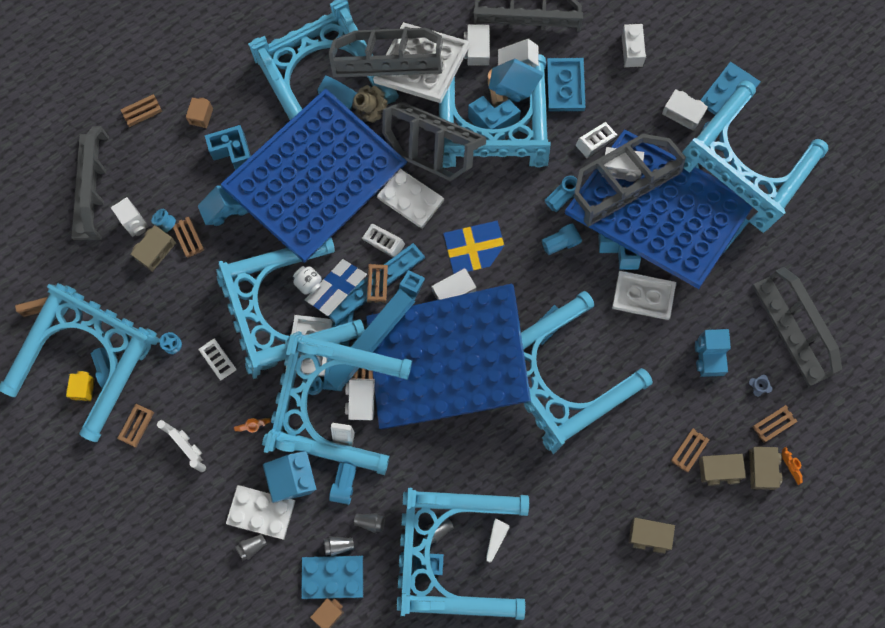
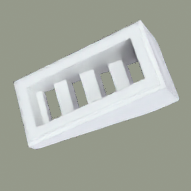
M605 122L580 137L576 146L588 158L616 138L617 134ZM604 130L608 137H606L601 131Z
M374 224L370 225L362 237V240L392 258L399 254L405 246L401 238ZM375 231H377L378 233L376 234L374 239H370L372 235L375 233ZM382 235H384L383 238L381 239V241H380L379 243H377V241L379 240V238H380ZM388 239H390L389 243L385 247L384 244L387 242Z
M215 338L198 349L220 381L237 370ZM214 346L217 348L209 355L205 353ZM220 352L221 356L213 361L210 360L211 357ZM224 358L225 362L216 368L214 364ZM226 365L230 366V368L224 371L223 373H219V370H221Z
M331 424L333 442L352 446L355 432L351 425Z
M496 518L486 556V561L489 563L492 562L509 530V525Z

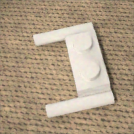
M162 420L158 421V428L168 433L191 460L190 466L200 472H204L206 466L200 463L203 459L199 456L202 452L195 444L191 446L188 443L190 439L183 430L179 432Z

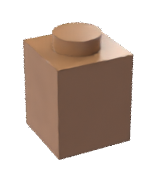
M205 98L191 99L186 114V119L190 125L207 128L213 111L210 101Z
M327 598L310 618L321 628H331L344 613L341 610L343 606L335 598L332 601Z

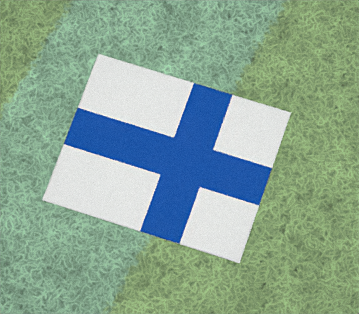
M342 259L320 283L321 288L315 294L310 293L305 301L329 316L367 274Z

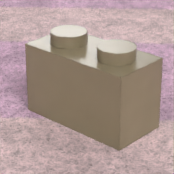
M154 225L152 229L147 230L142 241L133 247L131 255L135 260L153 272L176 242L171 236Z
M752 447L749 449L751 489L775 490L780 488L782 474L779 473L781 454L778 453V447Z
M743 454L702 456L699 458L701 481L707 482L708 486L720 485V481H727L728 484H739L740 480L746 478Z
M633 518L629 543L634 544L633 548L645 550L646 547L654 548L653 552L665 554L666 550H672L675 525Z

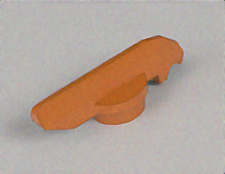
M251 418L245 424L235 426L234 430L239 432L248 430L254 433L261 425L265 426L267 423H270L271 419L263 418L257 420Z
M784 447L781 454L795 481L800 485L803 483L802 474L799 471L801 469V462L797 458H792L790 456L792 453L788 452L787 447Z

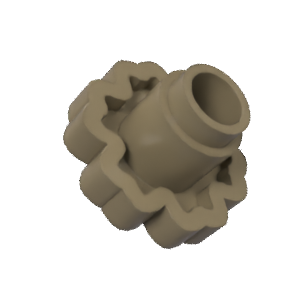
M366 85L360 88L352 104V107L356 109L355 115L363 122L369 121L374 123L376 120L381 119V113H383V109L387 108L388 103L384 98L385 92L377 86L371 87Z

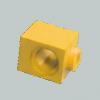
M84 371L70 374L66 397L71 400L91 401L95 379L88 372Z

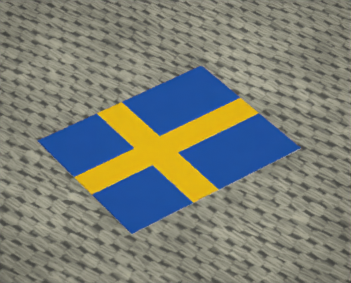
M498 220L443 233L454 274L464 268L469 272L490 267L504 247Z

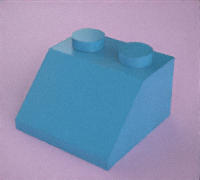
M514 58L492 68L489 89L495 91L498 95L510 98L511 101L520 102L531 95L543 77L544 72Z
M307 451L286 455L263 464L272 503L309 495L316 490Z

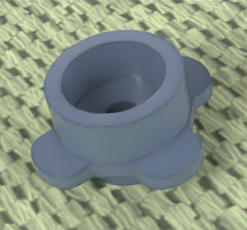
M761 375L757 379L752 378L749 381L754 390L753 394L757 397L765 392L770 393L772 391L766 375Z

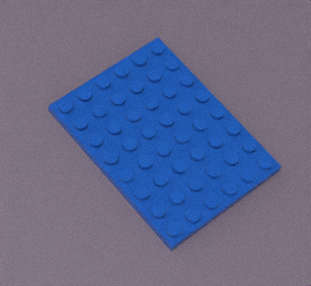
M325 88L221 183V188L305 263L402 169L407 161Z
M624 129L611 148H618L638 136ZM641 143L632 148L634 151L644 152L643 162L651 172L664 167L670 160H676L674 155L653 144ZM694 167L690 173L683 168L681 174L594 223L589 228L700 289L753 207L714 176L697 167ZM598 169L593 171L579 192L589 206H596L606 197H612L617 194L608 181L602 177ZM641 173L642 179L645 178L643 173ZM615 178L622 188L629 187L635 182ZM574 198L566 208L565 214L586 225L584 223L585 211Z
M513 284L413 305L372 352L404 360V358L412 360L408 380L373 371L379 429H389L531 402ZM378 314L366 316L368 326Z

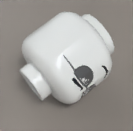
M302 266L293 275L294 285L303 294H315L321 288L322 278L310 266Z

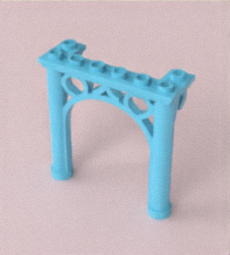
M334 0L330 3L331 14L324 15L312 23H307L302 28L291 31L280 39H274L270 44L267 43L265 36L255 38L251 43H248L255 63L260 65L290 120L302 110L290 88L291 74L297 63L314 51L330 48L333 40L325 39L324 36L327 33L337 31L339 33L337 38L358 30L350 15L348 0ZM320 35L321 42H319L318 39L311 40ZM356 40L350 43V45L348 44L339 49L351 53L354 57L366 56L367 44L364 40ZM301 45L300 48L297 49L298 53L296 54L293 48ZM289 53L292 55L289 63L278 61L279 57ZM278 68L286 70L284 79ZM367 76L372 86H377L385 92L384 98L388 101L387 105L398 98L399 95L395 89L375 84L373 81L374 76Z
M538 54L539 66L533 68L544 72L546 58ZM544 73L529 96L530 108L526 116L518 123L501 129L476 127L460 117L455 107L454 76L442 102L439 103V117L452 123L455 120L459 126L487 137L486 144L474 150L473 156H530L529 166H548L551 144L547 139ZM531 119H532V130H531L529 127L526 126V125L530 122ZM521 131L527 134L528 137L516 139L512 135ZM444 137L443 167H456V156L464 157L465 146L453 143L452 140Z
M742 81L736 87L734 94L696 139L694 138L682 153L686 160L683 168L690 173L699 163L758 211L749 222L764 233L785 214L784 208L820 158H823L828 152V145L821 139L813 140L789 174L782 178L765 177L749 169L734 154L727 137L729 124L756 92V88L751 82ZM719 136L720 142H714V140ZM714 149L723 151L725 159L717 155ZM758 184L765 185L769 194L764 193L758 187ZM780 185H782V186L779 188V190L776 192L775 186H780Z
M332 238L309 259L334 253L335 248ZM288 248L230 264L219 261V269H216L219 287H222L224 297H228L230 301L228 304L230 315L234 314L236 319L233 322L236 333L240 332L242 339H239L242 351L246 350L248 357H245L247 373L252 374L253 379L260 375V370L272 368L279 361L286 358L287 349L284 348L285 344L272 346L274 338L285 342L286 338L290 336L277 332L265 321L259 309L257 296L261 282L271 271L302 262ZM261 271L256 280L249 275ZM245 280L254 286L252 291L247 294L242 293L238 286L240 282ZM239 298L249 300V306L245 310H242ZM246 319L253 320L258 325L253 328L251 334ZM359 319L305 336L339 344L352 339H358L365 329L362 321ZM265 331L271 335L269 342L265 345L259 344L255 337L257 332Z
M57 283L55 286L48 284L47 288H49L48 292L50 294L4 381H1L0 392L11 397L17 396L42 346L52 334L67 328H78L91 333L99 339L107 350L110 359V373L79 434L87 440L98 442L101 436L100 432L139 359L143 360L149 352L151 344L156 345L157 342H160V338L156 337V332L148 328L139 327L137 329L133 327V322L125 318L122 320L116 318L117 314L108 309L106 311L101 310V305L93 301L89 303L84 301V296L76 293L77 290L67 285L63 286ZM68 308L73 309L76 313V318L72 322H67L63 317ZM82 311L92 315L93 318L89 321H82ZM57 317L60 324L51 327ZM102 321L114 327V329H110L107 332L103 331ZM115 333H118L124 339L123 345L118 348H113L110 340L111 336ZM123 351H124V353H123V355H122V357H121V359H120V361H119V363H118V361H117V356H116V352H123Z
M586 291L579 293L575 299L521 332L523 350L534 343L531 355L524 352L525 360L530 362V370L527 371V376L533 375L531 378L532 388L530 389L529 387L531 402L524 403V407L536 418L537 426L546 432L542 437L543 444L553 454L560 449L567 439L641 389H646L653 383L649 373L641 368L597 399L587 403L566 401L554 394L546 386L537 367L536 355L538 347L547 336L594 307V301ZM536 396H540L545 400L549 398L550 400L543 407ZM556 404L563 408V418H555L550 412V405ZM569 409L581 410L568 419Z
M300 331L291 334L285 341L284 348L287 349L284 365L287 368L280 379L282 390L281 393L278 392L276 397L278 407L277 412H273L271 423H274L273 429L268 434H265L263 438L264 452L268 453L276 448L287 452L307 451V454L374 470L377 471V474L385 475L390 456L335 443L320 436L310 423L307 413V397L315 378L330 366L346 364L408 380L412 360L405 358L400 360L307 337ZM316 355L334 360H331L323 365H320L319 359ZM305 358H310L314 362L316 370L311 374H305L301 369ZM296 373L301 378L308 379L307 382L303 381L301 386L297 388L293 387ZM291 396L296 399L297 407L300 406V409L294 408L288 411ZM293 413L300 415L303 421L299 429H292L289 426L290 415ZM306 428V430L312 438L300 436L297 434H299Z
M408 488L407 492L403 493V505H407L406 513H402V526H405V534H401L400 546H404V555H400L399 567H403V576L398 577V588H402L401 597H397V611H401V616H405L409 612L515 617V620H524L525 599L457 596L445 590L433 574L430 564V546L435 531L449 516L459 512L528 516L529 496L510 497L418 492ZM415 508H421V510H419L415 514ZM430 509H448L449 511L437 519L435 513ZM425 512L429 513L434 521L433 526L427 531L421 530L418 526V518L420 514ZM414 528L419 534H428L427 539L423 538L422 543L417 547H413ZM424 547H425L424 556H423V554L420 553L419 551H421V550L424 549ZM412 555L417 556L421 560V564L426 566V570L423 568L417 569L411 575ZM419 573L427 574L431 580L428 588L424 591H418L415 587V577ZM435 586L446 597L426 595ZM410 588L417 595H410Z

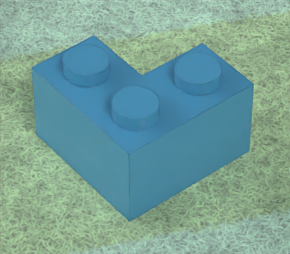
M482 96L468 106V118L476 127L501 129L512 126L520 120L521 111L510 99L494 108Z
M241 125L205 135L208 150L213 160L230 156L235 170H237L251 157Z
M216 186L198 205L205 225L219 226L231 214L245 215L248 213L221 186Z
M599 233V253H618L619 270L639 269L641 256Z
M729 329L705 330L695 341V352L699 353L696 367L697 371H700L701 377L724 376L728 373L726 353L731 349Z

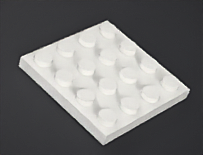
M403 22L400 29L421 27ZM436 32L442 35L443 41L441 51L442 74L374 76L373 81L375 84L441 103L470 43L467 40ZM408 38L404 55L436 53V43L426 38ZM401 39L393 40L386 55H399L398 50Z

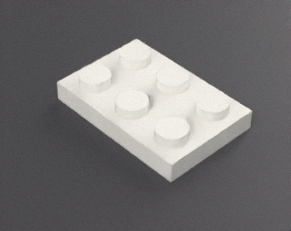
M402 169L388 181L377 195L380 201L421 229H423L444 201L442 196Z
M619 271L612 309L669 320L676 282Z
M295 315L292 334L297 331L302 332L303 335L312 334L332 328L333 322L331 319ZM316 355L320 365L327 362L326 357ZM310 358L303 360L302 371L305 374L313 373L316 370L313 360ZM324 369L318 376L324 377L326 369Z
M237 485L226 524L284 540L295 500L288 499L272 503L269 493Z

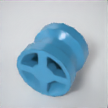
M160 209L153 215L151 222L155 226H159L162 231L168 232L174 227L176 219L172 215H168L165 209Z
M168 332L160 338V346L165 352L175 354L180 351L182 342L176 334Z
M319 376L313 381L308 394L317 395L322 391L323 382Z

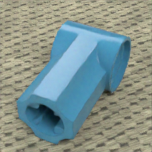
M566 176L562 183L545 199V203L552 211L557 212L570 198L574 197L577 178ZM570 184L573 185L574 188L567 189L565 186Z
M569 224L560 229L558 233L542 239L541 242L545 252L551 255L566 247L572 248L582 242V239L575 225Z
M105 347L95 349L90 353L97 370L96 378L101 388L104 387L110 373V359Z
M339 463L329 501L350 504L356 466Z

